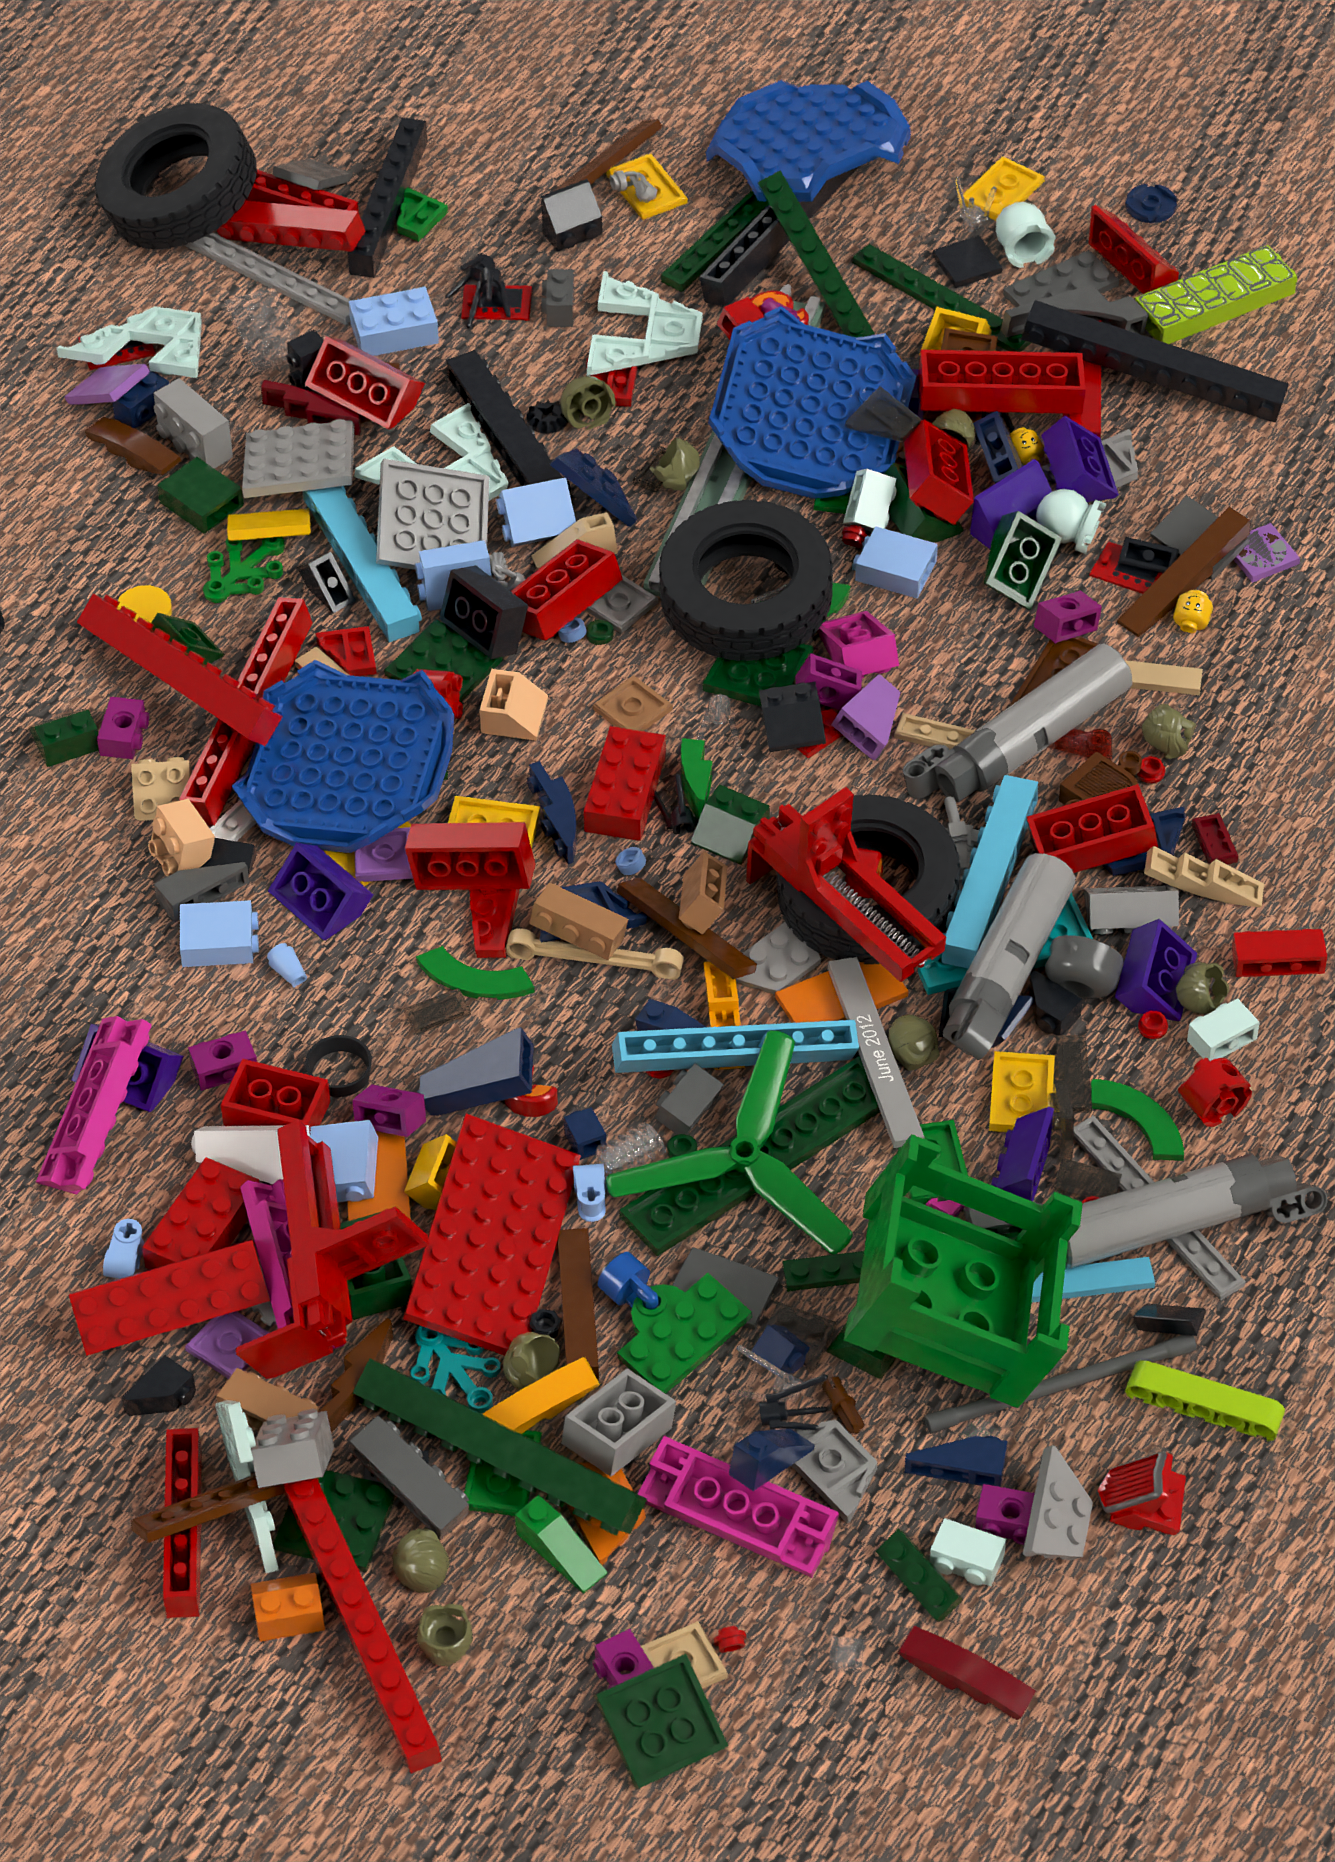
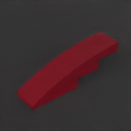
M263 380L261 385L263 405L285 408V416L307 419L308 424L331 423L338 419L353 421L354 435L360 436V414L315 392L288 384Z
M913 1626L897 1652L898 1655L943 1686L951 1690L957 1687L981 1704L986 1705L990 1702L1016 1720L1023 1716L1036 1690L979 1655L917 1626Z

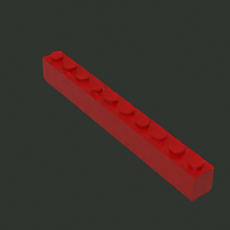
M94 593L92 594L77 620L78 624L246 738L266 747L282 719L281 715L273 711L274 704L261 697L259 700L255 699L257 696L256 692L243 685L239 688L240 682L227 674L221 676L222 670L209 662L206 665L203 664L205 658L193 651H190L188 654L186 652L187 646L175 639L170 642L171 636L158 628L152 630L154 624L140 616L136 619L137 613L122 605L119 608L120 602L107 594L104 598Z
M278 597L239 676L238 681L240 683L238 687L241 688L243 685L256 692L257 696L255 699L257 700L260 697L263 698L264 690L281 680L285 681L313 622L304 599ZM218 719L179 798V801L189 799L207 826H215L233 789L231 785L237 781L255 743L220 719Z
M317 1478L284 1483L287 1501L410 1773L412 1774L442 1762L436 1738Z

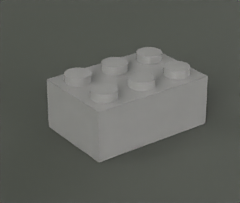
M178 378L153 393L155 401L154 411L158 423L156 425L157 431L162 438L171 440L179 453L184 452L189 456L190 460L199 457L213 468L233 458L229 420L185 382Z
M625 1369L565 1416L561 1443L611 1477L672 1429L676 1401L629 1369Z
M308 1409L299 1412L298 1416L286 1418L283 1414L274 1415L267 1418L266 1422H263L255 1439L256 1446L251 1448L258 1488L323 1477L334 1450L327 1411L317 1412V1409Z

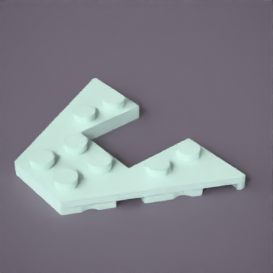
M603 271L598 311L649 316L645 340L592 334L587 375L698 353L702 312L693 308H687L676 301H673L672 304L659 299L658 293L644 287H637L630 281L622 283L608 277V272Z
M152 307L143 313L128 317L126 324L121 326L111 324L95 331L93 334L80 337L81 342L70 347L58 346V357L101 365L105 364L130 340L141 341L144 344L156 343L162 344L165 347L149 361L150 371L160 372L163 375L173 374L197 378L202 328L201 313Z
M467 403L432 423L430 433L462 456L461 459L444 469L489 476L490 501L497 497L502 490L507 489L508 480L505 474L500 471L501 466L498 460L494 459L490 451L491 446L485 434L480 431L481 425L475 421L470 411L471 405ZM393 446L356 467L354 477L380 485V468L383 459L417 463Z
M225 1400L215 1403L227 1458L236 1482L251 1476L250 1473L255 1471L251 1447H255L256 1443L252 1429L248 1426L246 1415L242 1412L240 1402ZM264 1500L244 1509L256 1545H259L265 1572L269 1573L278 1570L270 1535V1531L275 1530L271 1512L268 1511Z

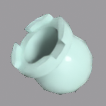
M1015 202L1003 208L996 219V233L999 242L1004 246L1005 254L1011 264L1018 268H1023L1024 263L1035 261L1036 264H1041L1046 261L1055 250L1053 244L1056 237L1052 229L1046 224L1044 214L1035 205L1027 202Z
M1055 490L1042 499L1038 505L1036 518L1039 524L1062 537L1060 543L1074 541L1076 543L1075 550L1086 554L1088 545H1085V543L1091 544L1100 523L1098 521L1101 512H1104L1106 503L1095 500L1093 505H1088L1085 498L1073 490Z

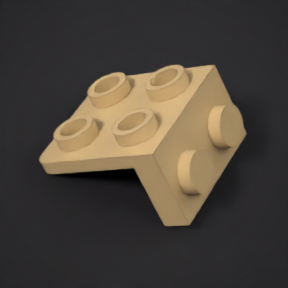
M182 757L168 758L167 762L144 759L139 760L138 764H131L134 816L136 820H154L157 806L179 801L192 774L189 760H184Z

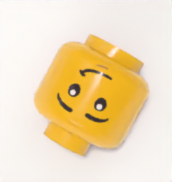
M1022 427L1009 434L1023 466L1034 459L1039 464L1041 463V458L1045 454L1044 445L1034 430Z
M1189 590L1187 593L1179 596L1173 619L1182 631L1195 633L1196 630H1203L1208 626L1213 604L1206 593L1199 590Z

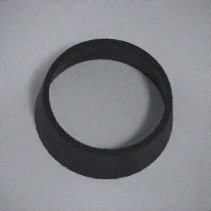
M347 1035L326 1037L315 1043L306 1056V1070L308 1075L312 1076L316 1063L325 1055L333 1052L353 1053L359 1056L366 1064L367 1070L356 1081L345 1085H329L330 1097L353 1095L364 1088L369 1080L372 1056L368 1047L357 1038Z

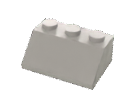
M1173 886L1083 888L1087 924L1090 929H1095V934L1113 933V928H1124L1125 933H1132L1133 929L1157 919L1162 920L1171 930L1172 926H1179V891Z

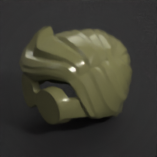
M952 409L940 414L932 422L937 428L967 445V450L971 448L975 440L973 422L966 412Z
M674 438L668 445L666 453L659 460V464L655 468L651 466L650 471L658 481H663L665 489L682 491L686 489L687 483L698 471L700 456L697 450L686 440Z
M1160 704L1145 718L1142 724V735L1149 745L1164 753L1165 759H1173L1187 753L1188 744L1194 735L1196 723L1192 720H1187L1180 712L1171 708L1168 704ZM1181 728L1185 729V738H1182L1181 736Z
M1196 962L1186 966L1185 973L1176 986V993L1180 1004L1193 1013L1209 1014L1215 1011L1229 993V985L1222 978L1224 975L1223 968L1217 963L1206 964L1203 962ZM1211 978L1215 979L1212 986V992L1215 996L1214 1000L1209 995Z
M908 1014L897 1018L891 1024L888 1035L890 1047L895 1060H898L908 1071L919 1069L938 1059L940 1052L937 1033L933 1025L928 1021Z
M534 1332L523 1333L515 1337L503 1361V1371L508 1382L516 1389L521 1390L556 1371L561 1351L555 1339L549 1335Z
M418 1528L417 1530L410 1531L400 1540L392 1554L393 1569L396 1577L402 1585L418 1593H429L440 1587L450 1567L449 1557L436 1533L430 1529Z
M461 1605L429 1606L424 1609L417 1630V1643L425 1658L435 1665L451 1666L465 1656L473 1641L471 1622L468 1620L465 1609ZM454 1616H458V1617H461V1616H462V1618H463L464 1621L459 1620V1619H457V1618L454 1617Z

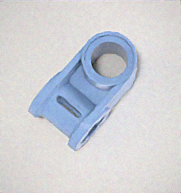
M604 1164L573 1166L574 1190L577 1195L579 1216L587 1222L599 1221L606 1212Z
M124 1219L116 1224L109 1249L106 1251L104 1258V1276L120 1279L135 1274V1270L139 1269L144 1241L142 1239V1227L136 1220Z

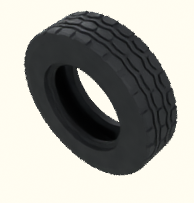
M201 103L176 105L145 117L126 130L114 142L98 167L95 180L96 197L117 233L125 241L145 249L161 250L176 248L197 241L207 234L209 235L233 217L235 212L244 204L252 190V186H254L257 161L247 138L236 120L227 111L219 107L216 108L213 105ZM190 157H208L201 171L182 187L159 196H144L148 185L167 167Z
M734 500L704 508V510L698 511L688 517L687 520H684L671 533L665 542L660 556V598L664 616L667 618L671 628L686 643L688 642L692 647L701 652L704 651L706 654L718 658L752 661L784 654L811 638L812 634H815L821 627L830 610L833 594V569L831 552L824 536L821 535V532L813 523H810L801 514L782 505H776V503L757 500ZM738 556H756L768 559L782 567L791 578L788 585L779 594L766 601L753 604H736L719 599L711 594L701 582L705 574L713 566L726 559Z
M854 795L851 832L857 848L879 851L882 855L891 857L906 866L916 881L902 897L938 930L944 933L947 930L948 914L950 911L954 912L956 908L954 904L960 881L959 855L952 837L949 836V832L934 816L908 801L905 802L902 799L883 795ZM777 872V897L781 914L789 929H793V934L801 942L805 941L806 946L834 960L857 957L858 961L864 962V964H879L873 956L804 892L796 890ZM880 905L868 906L862 911L865 914L868 908L873 907L872 911L866 915L868 918L874 910H877L876 914L870 918V921H873L877 914H881L879 919L874 921L875 925L884 917V921L877 926L878 928H881L882 924L888 921V924L881 929L882 932L885 931L888 925L892 924L890 930L885 932V935H888L893 928H896L895 932L889 936L890 939H892L896 932L900 931V934L893 939V942H896L899 936L904 935L902 940L897 943V946H900L901 942L907 938V942L901 946V949H904L905 945L911 942V945L904 950L905 953H908V950L915 945L914 950L908 954L909 957L912 956L916 949L921 951L926 948Z

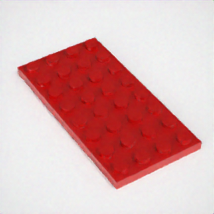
M466 1113L428 1233L429 1245L424 1247L403 1320L504 1356L515 1337L523 1333L532 1332L529 1327L532 1314L537 1312L574 1182L573 1166L579 1165L581 1155Z

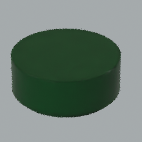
M595 620L586 627V638L592 644L605 645L614 637V628L608 621Z
M675 1135L667 1143L669 1158L698 1150L696 1140L690 1135Z

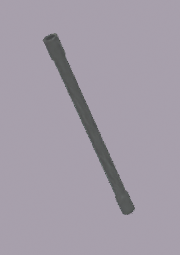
M1180 1335L1151 1347L1042 1380L1023 1403L1134 1368L1135 1363L1140 1360L1156 1362L1196 1351V1341L1194 1336ZM987 1397L962 1406L950 1407L924 1415V1422L929 1433L932 1434L954 1427L961 1422L1012 1406Z

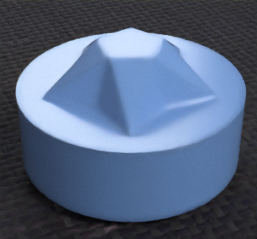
M575 617L572 622L566 624L558 631V635L563 642H575L585 636L586 627L582 619Z
M630 847L619 853L615 863L623 875H632L639 872L645 866L646 858L640 848Z

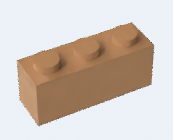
M705 851L683 875L679 919L687 928L695 929L701 934L705 933L724 910L728 866Z
M549 882L534 902L529 924L609 961L624 940L629 919Z
M239 1368L234 1371L216 1396L217 1403L225 1400L240 1402L242 1412L246 1415L248 1426L257 1431H260L263 1422H266L267 1418L274 1415L283 1414L286 1418L298 1416L299 1412L308 1409H317V1412H319L318 1406L310 1399H301L289 1393L283 1386H274L262 1380L256 1373H247Z

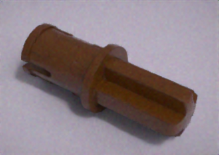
M831 1377L835 1385L834 1389L827 1379L822 1384V1389L832 1404V1412L834 1415L839 1416L845 1429L850 1434L860 1433V1430L864 1427V1422L855 1407V1399L848 1395L839 1377Z

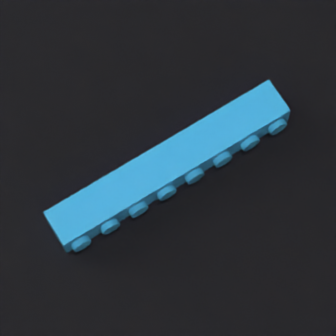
M338 486L302 491L305 503L388 642L420 632L419 621H422V616L418 606L412 605L407 588L401 587L397 571L391 569L389 565L376 564V537L373 533L369 534L364 517L362 515L358 516L353 499L346 496L345 487Z
M1004 775L1001 786L996 785L993 793L994 805L988 806L985 816V823L987 824L985 827H980L977 839L979 845L978 848L973 847L970 856L971 867L970 869L966 868L962 878L963 889L957 892L954 904L956 907L955 911H950L947 917L946 928L948 930L946 933H943L946 936L945 951L942 952V963L963 968H969L998 913L1028 829L1026 817L1033 815L1038 801V781Z
M855 1020L618 1032L612 1043L615 1073L690 1069L694 1063L701 1068L753 1066L756 1064L765 1036L771 1030L784 1032L795 1040L790 1063L851 1060L859 1049Z

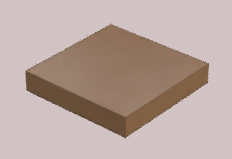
M633 675L594 703L593 710L615 727L645 731L671 712L673 705Z

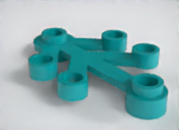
M419 1326L415 1333V1339L421 1349L416 1365L411 1369V1378L422 1384L428 1382L430 1379L428 1366L434 1352L440 1362L432 1389L446 1395L445 1389L449 1375H451L467 1396L469 1408L481 1414L492 1408L493 1396L490 1390L484 1387H476L464 1369L481 1371L484 1376L493 1378L498 1376L501 1371L499 1360L494 1357L484 1359L451 1353L447 1346L465 1348L468 1354L474 1356L481 1354L484 1348H471L468 1342ZM428 1335H435V1336H436V1338H433V1339H428V1338H426V1337H427ZM491 1364L496 1366L494 1370L486 1369V1366ZM419 1371L426 1373L423 1377L415 1376V1373ZM479 1401L486 1403L482 1406L475 1405Z

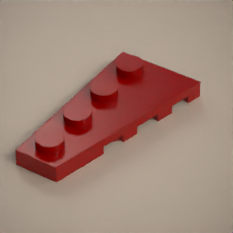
M520 889L469 890L474 946L477 958H506L505 948L509 933L512 930Z

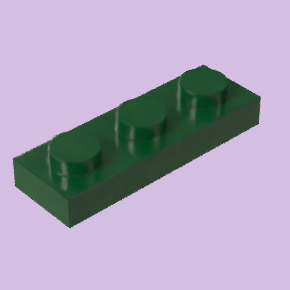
M898 1528L875 1551L936 1621L941 1622L964 1600L901 1529Z

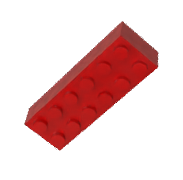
M922 349L920 352L918 379L921 410L949 411L959 409L974 412L1083 413L1086 386L1082 353Z
M252 1239L69 1293V1299L86 1356L270 1301Z

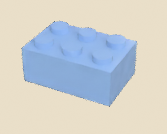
M426 287L349 301L350 323L358 348L372 356L439 343L438 322Z

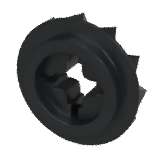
M549 399L546 403L537 401L535 406H529V411L526 414L528 425H531L533 430L539 433H556L564 429L568 424V420L561 411L559 401L551 403Z

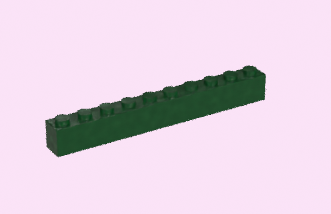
M369 1358L353 1391L354 1394L363 1398L360 1404L378 1412L380 1407L389 1411L386 1416L387 1418L401 1425H404L405 1421L414 1424V1432L429 1439L432 1434L441 1438L439 1445L453 1452H456L458 1448L466 1451L465 1458L478 1465L483 1466L486 1461L494 1466L492 1472L509 1480L511 1475L519 1478V1486L535 1494L538 1489L548 1493L545 1499L562 1508L565 1503L575 1507L572 1512L573 1514L589 1522L592 1517L602 1521L600 1528L616 1536L619 1531L631 1534L647 1501V1498L371 1358Z

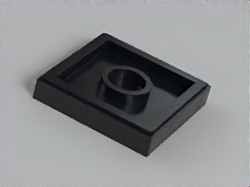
M980 235L933 250L934 259L955 288L1002 274L1003 267Z

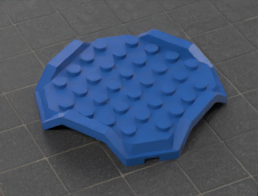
M780 80L736 100L719 124L706 151V159L708 162L713 160L716 155H719L742 172L758 201L767 200L757 182L781 170L799 202H812L824 183L837 175L879 157L899 164L903 156V146L908 144L911 137V130L896 101L869 81L860 83L850 89L846 85H805L799 87Z
M780 306L765 313L763 318L755 322L748 321L733 328L708 424L737 466L761 485L813 499L846 495L852 490L856 471L869 469L884 474L892 463H895L916 375L906 361H901L895 352L896 347L886 333L858 338L803 324L785 308Z
M314 660L297 670L299 675L285 684L281 680L264 690L263 699L275 705L273 711L281 715L282 719L266 747L256 743L246 775L231 785L262 832L293 847L296 843L316 845L324 851L351 853L373 843L422 813L438 799L452 754L454 713L423 670L402 680L351 676Z

